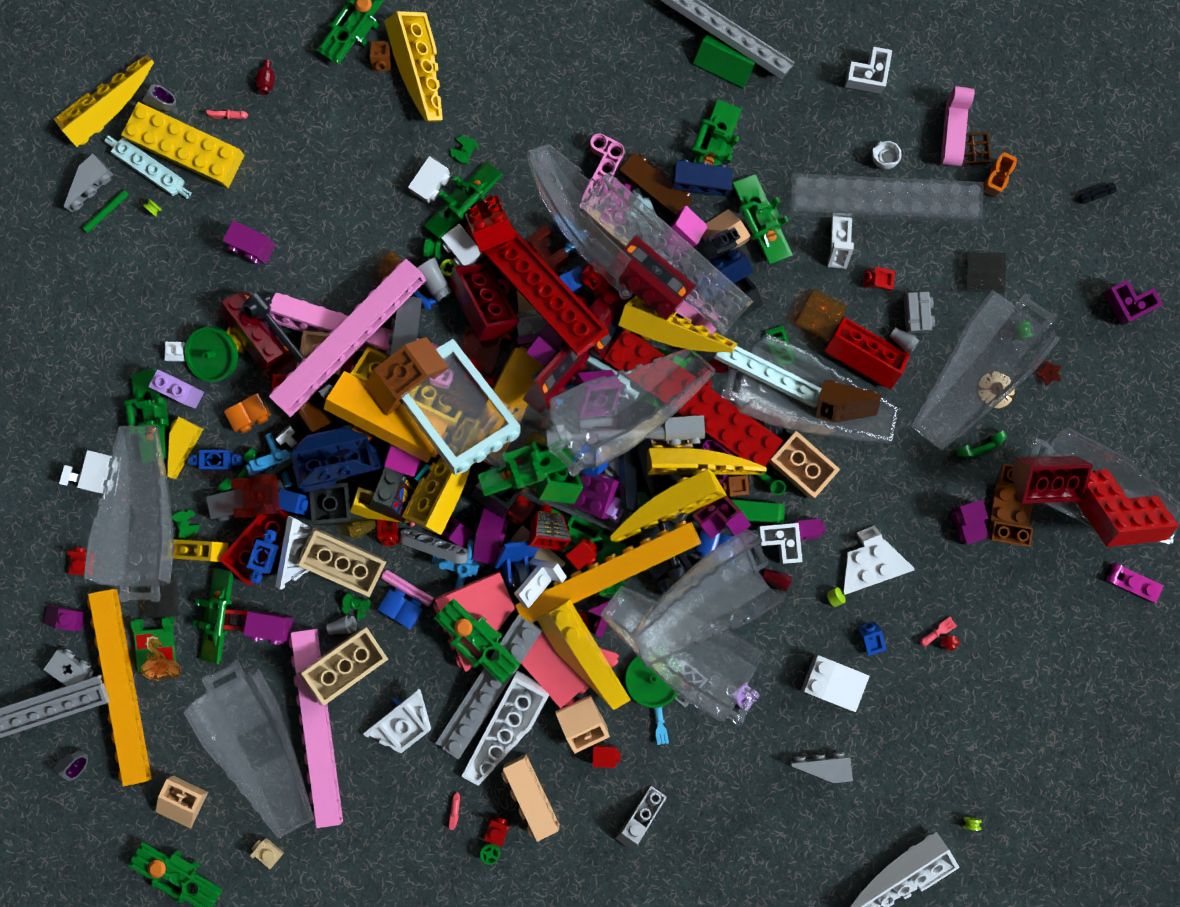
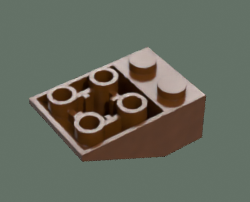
M824 380L818 399L816 418L836 423L877 416L882 394L873 390L859 389L853 385L847 386L833 380Z

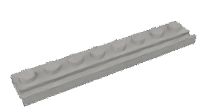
M661 0L780 79L785 77L795 63L700 0Z
M519 614L500 644L516 660L522 663L543 630ZM496 651L493 653V655L491 656L490 660L496 659V657H497V652H496ZM484 667L435 744L441 746L443 750L459 760L517 669L501 684Z
M101 675L1 707L0 738L110 702L105 685L101 681Z

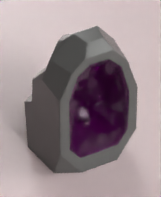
M155 83L151 85L142 100L146 105L166 112L173 111L176 106L175 96L161 85Z
M84 751L68 754L64 759H60L53 769L62 778L71 782L77 779L85 770L88 764V754Z

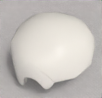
M891 141L879 142L872 150L873 162L881 169H891L900 162L902 157L901 149L896 143Z

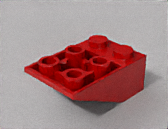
M498 195L488 196L483 201L474 203L464 213L480 252L516 238Z

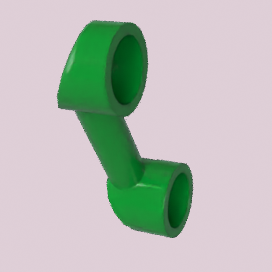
M1001 431L990 436L992 442L972 450L969 445H966L954 451L958 457L972 458L997 448L1007 436L1005 431Z
M251 448L244 455L243 460L249 464V461L258 458V452ZM244 467L233 481L226 478L220 484L218 490L224 493L238 488L248 475L246 468Z
M766 473L756 475L770 486L771 492L774 495L779 496L785 492L786 485L783 481L774 480Z

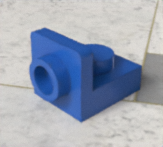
M876 622L866 623L858 628L868 656L887 650L882 630Z

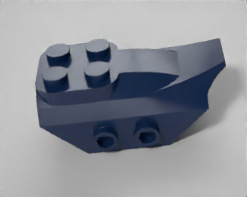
M347 427L307 435L291 451L298 489L304 492L333 486L337 480L384 468L381 451L369 443L367 435Z

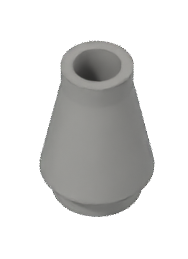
M895 328L890 335V338L905 352L912 353L920 341L916 338L917 336Z
M346 615L327 624L329 635L352 634L353 631L357 630V622L354 616Z

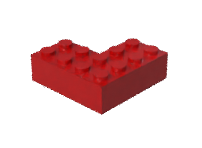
M1107 469L1091 471L1084 501L1076 502L1106 547L1166 541L1179 526L1158 496L1127 498L1122 488Z

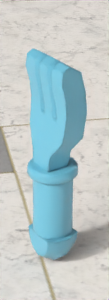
M662 707L653 708L656 719L655 724H657V729L655 730L657 745L669 744L667 730L663 726L665 721L663 720Z

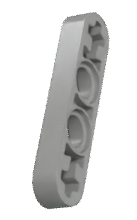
M403 529L400 532V543L457 564H464L468 560V550L412 529Z

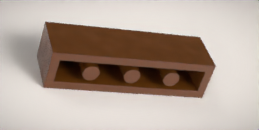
M634 152L620 168L619 174L634 187L640 188L644 195L649 197L650 200L676 220L678 218L676 215L677 211L684 206H691L692 196L687 191L671 189L672 179L665 178L658 167H652L647 163L648 160L643 155H637Z

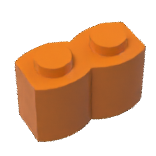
M1005 152L1002 153L992 164L990 175L983 183L982 192L992 197H996L1008 184L1009 174L1015 169L1017 158Z
M258 393L224 411L234 432H241V434L251 430V426L255 423L259 425L268 421V417L272 415L262 395Z

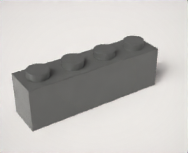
M409 297L393 313L396 314V318H392L391 329H394V332L389 334L391 349L387 348L386 359L405 344L417 340L422 298Z
M279 479L266 482L258 488L253 485L207 496L206 500L210 518L217 520V522H224L236 515V518L248 516L247 512L255 511V514L261 513L271 501L276 504L279 490H287V487H285L283 480Z

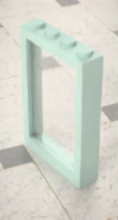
M452 339L436 349L449 368L436 379L428 377L400 400L403 403V407L453 474L457 475L458 473L466 472L475 462L483 461L492 451L497 452L506 442H512L517 439L520 434V425L458 344Z

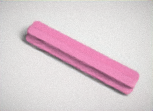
M385 570L381 578L428 607L432 604L434 600L432 596L394 573Z

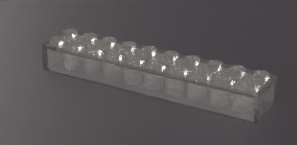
M607 173L602 176L579 205L624 247L637 235L695 284L696 287L685 301L723 335L754 302L612 174Z
M792 173L789 184L788 216L822 218L838 216L865 220L977 225L983 220L984 182Z

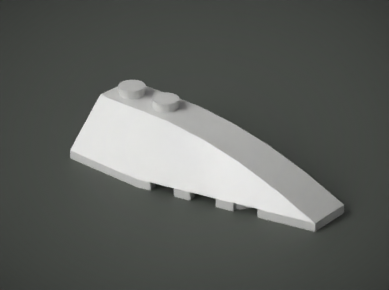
M519 671L516 672L461 777L479 786L497 764L506 757L509 751L530 731L549 696L534 679Z
M936 832L933 835H928L919 844L911 846L908 851L890 863L869 883L850 907H890L894 905L896 899L902 896L904 899L911 897V892L917 889L923 891L960 867Z

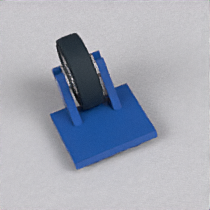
M529 540L504 544L494 564L495 568H503L505 584L513 597H516L514 593L529 577V561L534 558L539 549L537 547H530Z

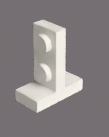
M833 216L831 250L828 258V267L846 269L854 249V243L851 242L852 218Z
M535 558L529 561V566L533 572L514 593L523 607L529 608L552 580L563 582L566 579V575L558 563Z

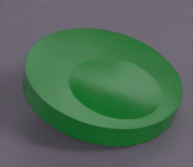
M209 326L200 328L190 335L185 346V358L189 369L196 377L206 382H218L228 378L234 372L238 362V351L234 340L226 331L218 327Z
M649 651L638 655L630 663L626 672V687L630 696L638 704L648 708H660L668 705L676 698L681 688L682 675L678 664L672 657L659 651Z

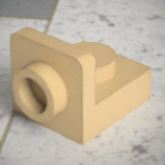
M266 838L262 842L260 840L256 842L251 849L254 852L250 857L252 859L256 857L266 867L271 869L284 852Z

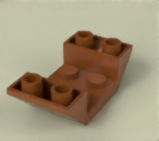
M424 337L405 344L374 368L365 386L388 416L403 404L400 399L428 377L436 379L449 366L430 340Z
M1002 464L995 482L989 518L990 538L992 541L1031 547L1033 528L1029 527L1033 503L1021 504L1019 502L1011 478L1014 465Z

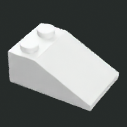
M815 654L801 690L856 712L869 675Z

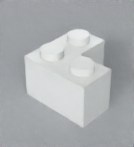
M873 47L869 55L868 64L851 62L847 71L845 87L882 94L887 83L892 50Z
M799 523L757 527L759 546L778 545L780 564L802 562Z

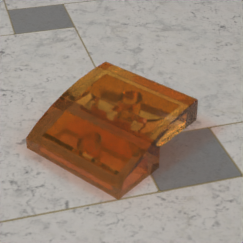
M814 288L795 324L830 341L848 306Z

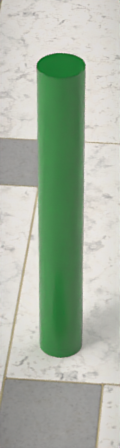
M125 190L120 192L82 228L89 233L124 201L129 194Z

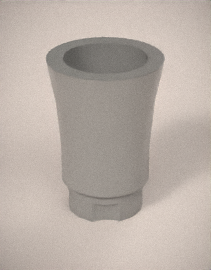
M435 258L426 261L418 267L426 279L423 284L437 302L452 294L450 285Z

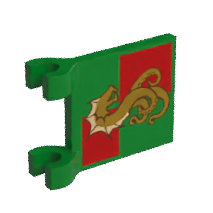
M173 616L162 618L163 628L143 630V618L131 621L138 672L148 670H142V666L149 660L169 659L176 662ZM157 661L153 667H157V670L167 668L169 663Z

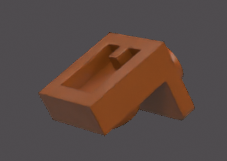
M371 41L370 60L373 71H391L390 41Z
M748 475L726 477L721 483L726 495L738 496L749 494Z

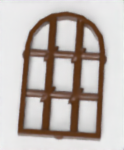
M988 132L966 134V136H971V141L966 142L965 146L971 145L972 151L964 153V156L972 155L973 161H965L962 164L990 163L991 155ZM986 135V141L974 142V136ZM987 144V151L975 152L976 145ZM988 154V160L976 161L977 155Z

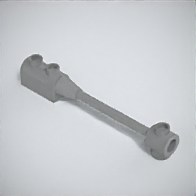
M704 415L663 418V425L639 430L570 434L567 429H564V425L548 426V430H546L548 449L566 443L569 446L571 442L645 437L669 441V445H680L681 440H689V444L701 443L700 439L705 438Z

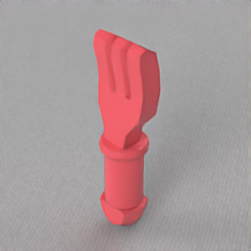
M206 111L209 117L216 119L227 117V119H246L248 117L245 111Z
M948 617L938 625L936 630L933 629L927 636L922 637L920 645H929L930 642L939 638L940 634L950 632L957 625L951 617Z

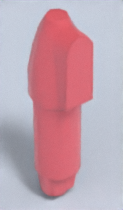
M458 792L454 794L449 816L450 830H454L458 822L460 794Z

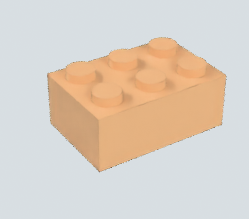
M797 431L787 439L769 460V463L811 500L816 498L840 470Z

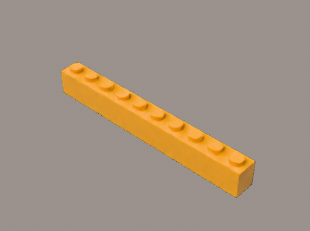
M686 521L676 524V529L671 532L666 529L657 533L658 538L651 540L649 537L640 541L641 546L635 549L632 545L622 550L623 554L618 557L616 554L605 558L606 562L601 565L596 562L588 566L589 570L584 573L579 570L571 574V579L567 581L554 582V587L550 589L546 587L529 608L523 607L521 603L515 606L521 617L533 623L537 621V618L569 599L574 604L687 551L702 542L693 523L687 524Z
M110 589L88 594L87 604L92 612L91 625L95 629L96 634L94 643L99 651L98 664L102 667L103 673L101 681L104 683L110 702L106 704L109 706L110 712L108 713V720L113 728L111 737L117 750L115 752V759L120 767L118 773L119 780L123 786L147 782L152 778L117 589Z

